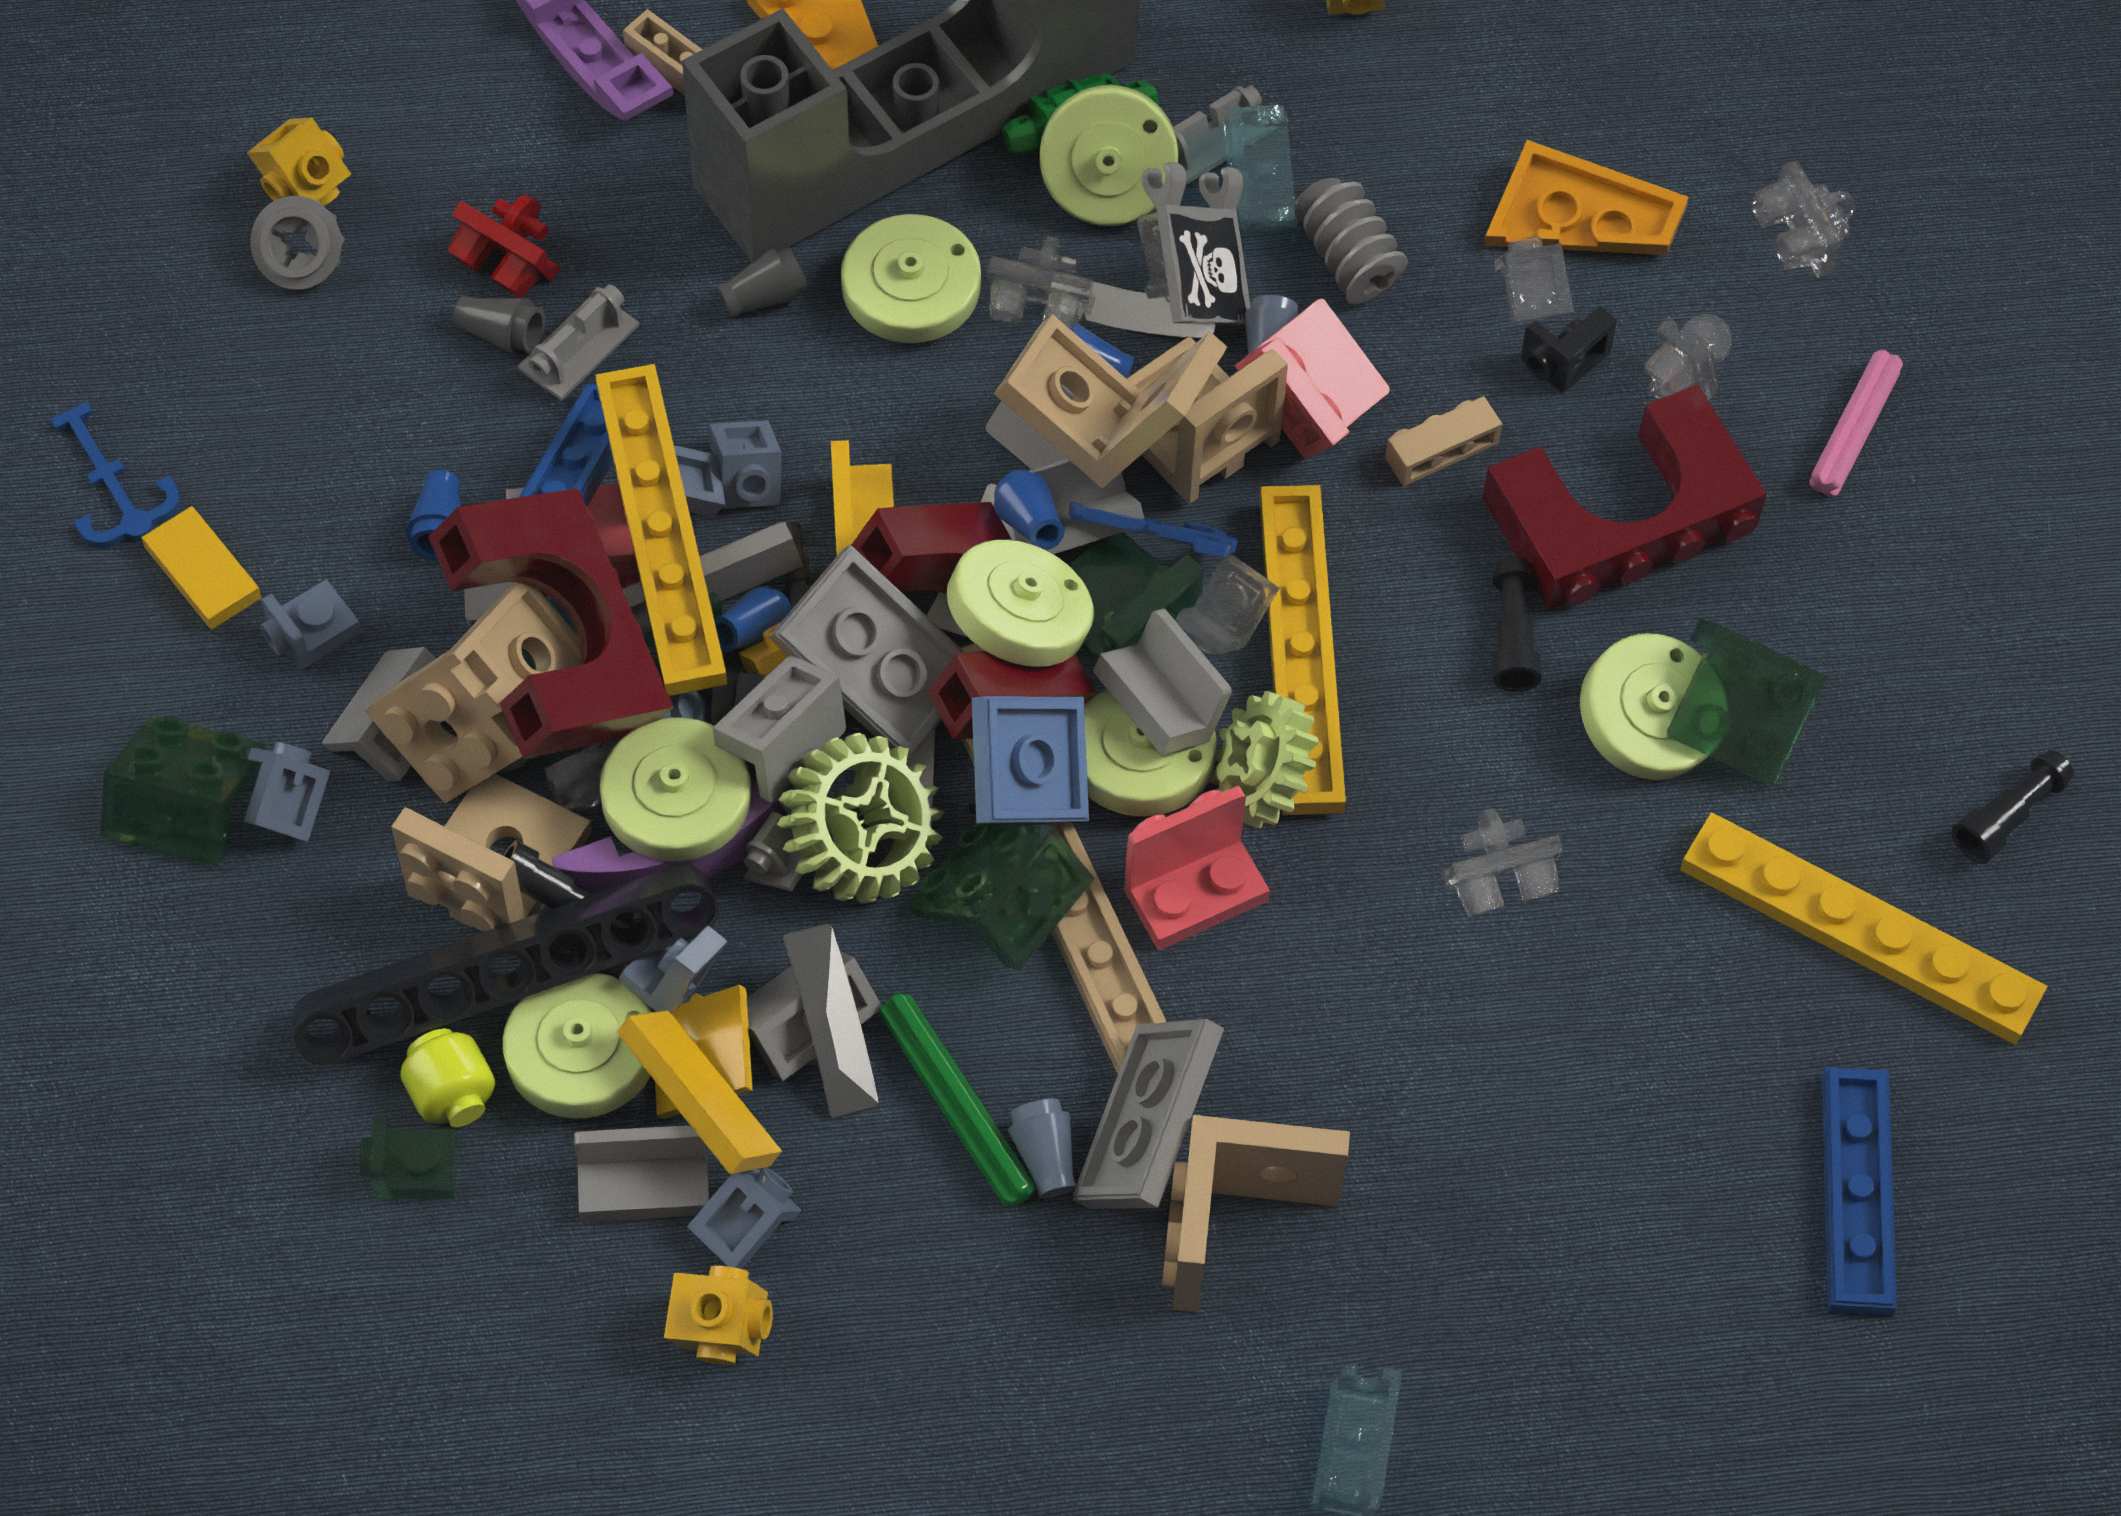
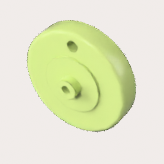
M1118 85L1090 87L1065 100L1050 117L1040 146V169L1050 195L1062 209L1073 217L1098 226L1125 225L1151 213L1156 206L1142 186L1143 171L1147 168L1160 169L1162 172V183L1164 184L1166 179V173L1163 169L1164 164L1168 162L1178 163L1176 135L1164 111L1143 93Z
M902 214L887 217L863 229L849 244L841 266L842 295L845 305L853 318L866 330L881 338L902 343H920L935 340L959 328L974 311L981 290L979 257L970 240L959 229L948 222L920 214Z
M991 540L973 546L960 558L947 586L948 606L960 629L975 644L988 653L1015 664L1051 666L1066 661L1080 649L1094 619L1092 598L1084 582L1075 571L1052 553L1035 545L1020 541Z
M1645 633L1621 639L1609 647L1592 664L1581 688L1580 710L1582 721L1595 748L1615 767L1639 778L1666 780L1688 773L1715 750L1724 733L1727 719V704L1722 684L1716 672L1699 652L1673 637Z
M1108 689L1099 692L1089 702L1084 704L1088 797L1097 804L1125 815L1155 816L1172 812L1194 800L1208 785L1216 763L1217 739L1215 730L1210 741L1207 743L1161 755Z
M663 718L630 731L612 748L603 764L600 776L602 809L610 829L628 848L656 860L671 862L687 861L706 856L720 849L740 830L748 815L752 798L749 766L746 760L715 746L713 725L692 718Z
M596 972L521 998L510 1012L503 1033V1054L514 1086L533 1106L549 1114L565 1118L595 1117L623 1106L642 1090L651 1075L622 1041L617 1030L628 1016L652 1013L649 1005L621 984L619 978L602 972Z

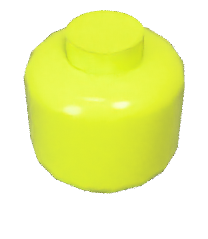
M446 1028L433 1030L417 1038L407 1049V1058L402 1064L400 1077L418 1113L426 1122L434 1124L450 1123L452 1127H462L477 1120L484 1113V1104L492 1096L496 1082L477 1043L470 1035L458 1032L453 1033L450 1029Z

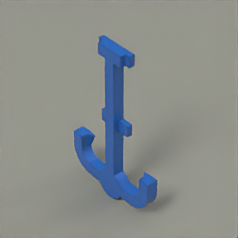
M88 401L50 419L56 430L61 429L65 431L69 428L72 429L96 469L86 474L92 486L103 481L123 514L120 525L105 532H97L92 529L91 515L83 516L73 521L75 528L86 544L94 548L103 549L115 546L127 539L133 542L143 541L142 536L154 530V526L170 519L176 514L180 507V495L170 475L158 480L154 484L167 496L161 505L149 511L134 508L115 476L125 471L124 466L119 459L109 464L107 463L83 423L89 419V415L93 414Z
M1070 501L1068 514L1073 520L1082 522L1084 520L1193 543L1194 552L1213 556L1228 557L1230 553L1236 551L1238 542L1236 538L1227 536L1220 529L1204 524L1184 521L1183 527L1160 523L1155 519H1141L1085 507L1077 502Z

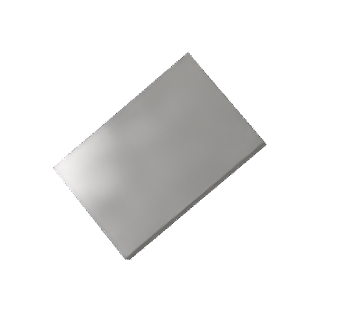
M851 545L839 553L768 637L786 655L789 656L791 654L839 676L843 708L872 735L888 738L889 750L899 746L909 748L907 760L911 759L942 721L927 691L956 653H965Z
M1208 1019L1141 1024L1136 1026L1073 1192V1201L1088 1209L1158 1208L1224 1031L1223 1027Z

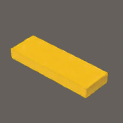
M666 1010L628 1016L617 1030L619 1037L728 1173L736 1174L770 1167L782 1150L673 1015Z

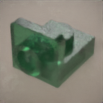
M374 1116L372 1137L361 1138V1176H370L377 1199H454L458 1148L456 1129H391L387 1116Z

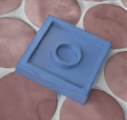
M982 696L972 698L976 824L1089 821L1084 697Z

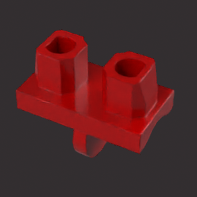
M523 195L513 204L499 199L493 206L492 212L503 219L502 224L463 201L459 202L452 213V216L461 225L456 231L447 252L456 261L477 273L494 248L505 254L490 278L498 286L517 298H523L540 276L552 282L561 269L556 263L547 259V253L543 249L526 240L530 235L538 241H542L549 231L547 225L538 221L541 205L539 201L531 196Z

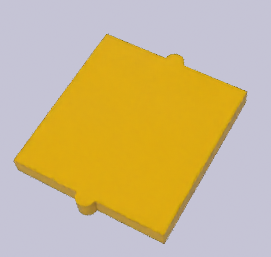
M737 985L706 996H701L698 993L693 994L690 1001L682 1003L672 1013L673 1017L737 1096L753 1091L746 988ZM655 1082L657 1116L666 1119L681 1114Z

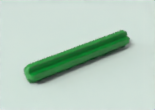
M901 993L891 996L888 1001L880 1006V1018L1002 1205L1006 1207L1021 1205L1035 1192V1184L912 996Z

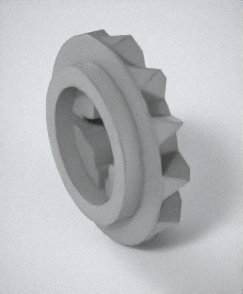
M287 196L267 205L256 218L250 238L252 256L258 269L271 282L287 289H307L325 282L327 277L341 263V247L345 238L340 233L336 222L337 216L320 204L319 200L303 196ZM302 226H306L305 229L308 231L305 240L312 244V248L318 250V252H300L295 259L291 260L292 245L285 241V237L277 233L278 231L281 233H298Z

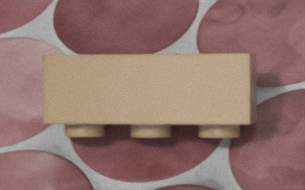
M647 9L623 30L624 45L634 56L643 53L666 81L685 96L682 60L703 49Z
M1484 396L1474 401L1467 400L1457 405L1452 411L1443 415L1430 416L1422 424L1409 430L1401 429L1394 433L1388 439L1385 459L1404 487L1499 444L1503 424Z

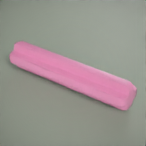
M1879 350L1873 354L1812 472L1809 484L1815 492H1822L1827 497H1834L1839 494L1900 375L1903 362L1898 355H1891L1886 350Z

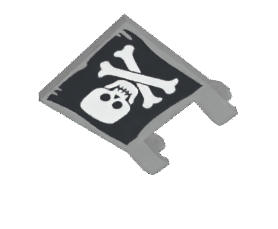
M1174 162L1164 164L1163 169L1166 173L1164 184L1162 183V172L1160 169L1147 168L1142 173L1141 181L1146 194L1157 209L1173 323L1245 326L1244 313L1251 308L1236 210L1243 188L1241 172L1233 167L1222 168L1223 185L1221 189L1219 188L1217 174L1207 172L1200 176V192L1211 207L1207 208L1180 206L1186 186V172L1181 164Z

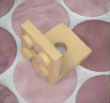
M1051 314L1037 328L994 395L1097 485L1103 488L1185 417L1227 349V346L1209 331L1141 392L1055 315ZM1060 384L1067 387L1073 393L1074 400L1066 396Z
M1188 336L1128 377L1127 380L1142 392L1196 342ZM1272 348L1231 377L1217 364L1185 417L1141 455L1188 504H1191L1198 499L1199 485L1218 472L1225 479L1244 466L1245 453L1264 441L1270 448L1279 442L1288 363Z
M514 582L449 651L376 697L364 711L419 773L426 784L432 788L444 803H447L522 757L500 702L529 675L579 666L581 660L579 636L539 589ZM521 648H524L531 654L536 664V670L532 669L525 662ZM439 721L449 723L456 731L457 736L445 731Z
M497 774L491 775L470 788L445 826L404 807L391 826L408 896L430 905L440 904L449 909L451 918L483 932L538 914L544 904L520 892L515 862L490 850L491 845L495 841L505 837L517 839L521 843L539 852L538 859L553 866L552 857L582 847L592 833L590 820Z
M1193 1115L1188 1162L1175 1161L1162 1279V1286L1175 1287L1172 1310L1196 1313L1199 1311L1211 1194H1226L1338 1207L1348 1159L1349 1131Z

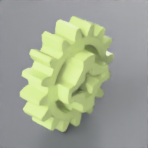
M1265 691L1262 698L1254 695L1249 696L1246 711L1235 708L1232 711L1233 723L1228 728L1221 727L1219 735L1224 740L1221 749H1216L1218 765L1209 781L1219 785L1217 790L1221 792L1236 786L1241 787L1246 796L1243 824L1255 828H1261L1264 822L1276 825L1279 820L1280 809L1290 813L1295 809L1293 797L1298 791L1305 793L1308 788L1306 782L1302 779L1304 773L1314 769L1316 766V761L1308 758L1310 750L1318 744V737L1307 733L1315 722L1314 717L1303 713L1305 709L1303 703L1270 691Z

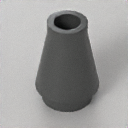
M789 246L777 252L773 247L728 282L717 286L732 318L742 313L798 300L797 293L809 288L804 274Z
M464 295L455 306L453 324L457 330L468 332L517 356L522 352L532 353V349L537 344H540L545 330V314L541 307L534 306L528 298H474Z

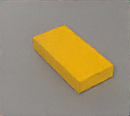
M193 506L142 536L145 549L211 630L262 598L257 584Z

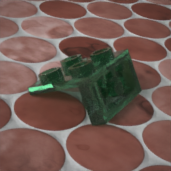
M1124 532L1098 540L1069 565L1084 582L1092 598L1094 619L1081 648L1096 661L1101 653L1138 644L1153 611L1167 610L1179 625L1201 606L1204 568L1186 554L1171 568L1167 565L1162 566Z
M1699 619L1689 641L1706 649L1667 729V736L1766 784L1775 785L1828 676L1720 624Z
M151 716L104 771L100 836L218 866L227 854L231 800L259 766V763L248 760L251 748L266 750V744L246 739L237 732H218L191 725L185 720L174 716Z
M974 823L963 831L958 838V846L941 867L936 868L924 878L920 885L921 891L912 900L908 908L919 918L970 924L1006 968L1021 970L1095 878L1053 826L1026 823Z

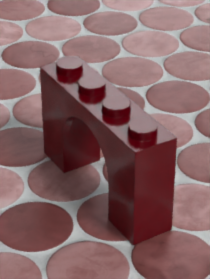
M1698 384L1645 405L1638 437L1666 481L1673 499L1672 503L1665 510L1649 519L1629 523L1614 522L1597 517L1583 509L1572 498L1541 446L1488 467L1482 499L1516 557L1524 558L1531 563V570L1535 575L1534 587L1548 610L1567 602L1570 605L1583 603L1602 588L1619 581L1625 584L1635 582L1656 566L1671 560L1675 562L1687 561L1699 554L1708 545L1723 539L1728 541L1739 540L1758 526L1767 494Z
M578 488L457 507L428 536L451 591L506 582L530 585L553 598L565 610L576 628L581 646L579 666L529 675L500 702L523 759L619 740L634 729L660 720L674 708L663 684V679L659 675L646 645L642 629L635 620L622 590L618 574L611 565L597 533L595 521L588 512Z
M992 502L877 508L851 546L900 592L936 591L947 594L949 580L957 563L967 550L986 541L1012 539L1003 522L997 516ZM987 651L956 653L927 691L953 740L973 739L972 698L1084 697V704H1086L1096 694V690L1076 654L1064 662L1051 666H1025L1005 661Z

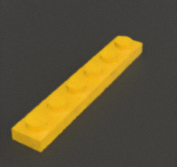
M655 364L596 374L597 390L663 684L669 696L727 685L725 665Z
M1320 485L1263 486L1260 489L1259 502L1273 693L1303 703L1305 705L1303 713L1313 716L1315 720L1307 733L1318 737V744L1308 754V758L1316 761V766L1310 771H1305L1302 778L1308 788L1305 793L1298 791L1293 797L1295 809L1291 813L1282 810V815L1342 814L1345 810L1346 797Z
M1712 812L1682 861L1680 871L2014 1045H2017L2048 987Z

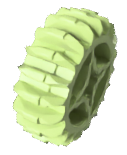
M855 733L847 736L844 741L838 737L827 740L821 746L822 751L814 749L804 755L802 761L805 768L793 769L787 776L796 790L783 792L778 800L792 809L791 815L781 817L776 825L784 829H792L794 839L788 840L782 850L788 853L800 851L803 858L798 862L795 872L803 875L815 870L813 889L824 891L833 886L834 899L846 901L852 899L855 895L857 902L863 904L876 901L878 895L883 899L897 896L901 892V886H912L920 879L917 869L929 867L935 861L926 847L939 844L943 837L930 828V822L941 819L945 812L937 808H930L928 798L933 797L939 787L934 785L922 786L919 779L927 765L916 763L907 767L909 748L899 746L889 751L888 738L877 736L869 739L867 742L864 734ZM844 770L856 771L854 783L847 785L844 796L833 799L827 797L832 783ZM859 808L861 812L857 816V812L851 810ZM864 816L865 820L858 821L857 817ZM865 821V824L871 827L863 829L861 824ZM828 829L832 833L834 842L832 841L829 835ZM887 838L894 839L892 848L885 859L875 868L867 867L868 854L875 852L878 841Z

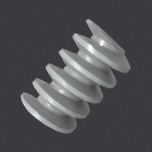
M1326 178L1311 184L1301 193L1295 202L1293 212L1297 220L1303 224L1308 238L1314 241V247L1319 256L1325 259L1324 263L1330 274L1335 276L1339 289L1346 293L1348 303L1352 305L1363 304L1377 298L1388 289L1406 270L1408 260L1403 252L1396 251L1398 244L1394 236L1385 233L1387 226L1383 218L1374 216L1376 208L1373 202L1363 199L1365 190L1361 183L1355 181L1341 183L1340 179Z

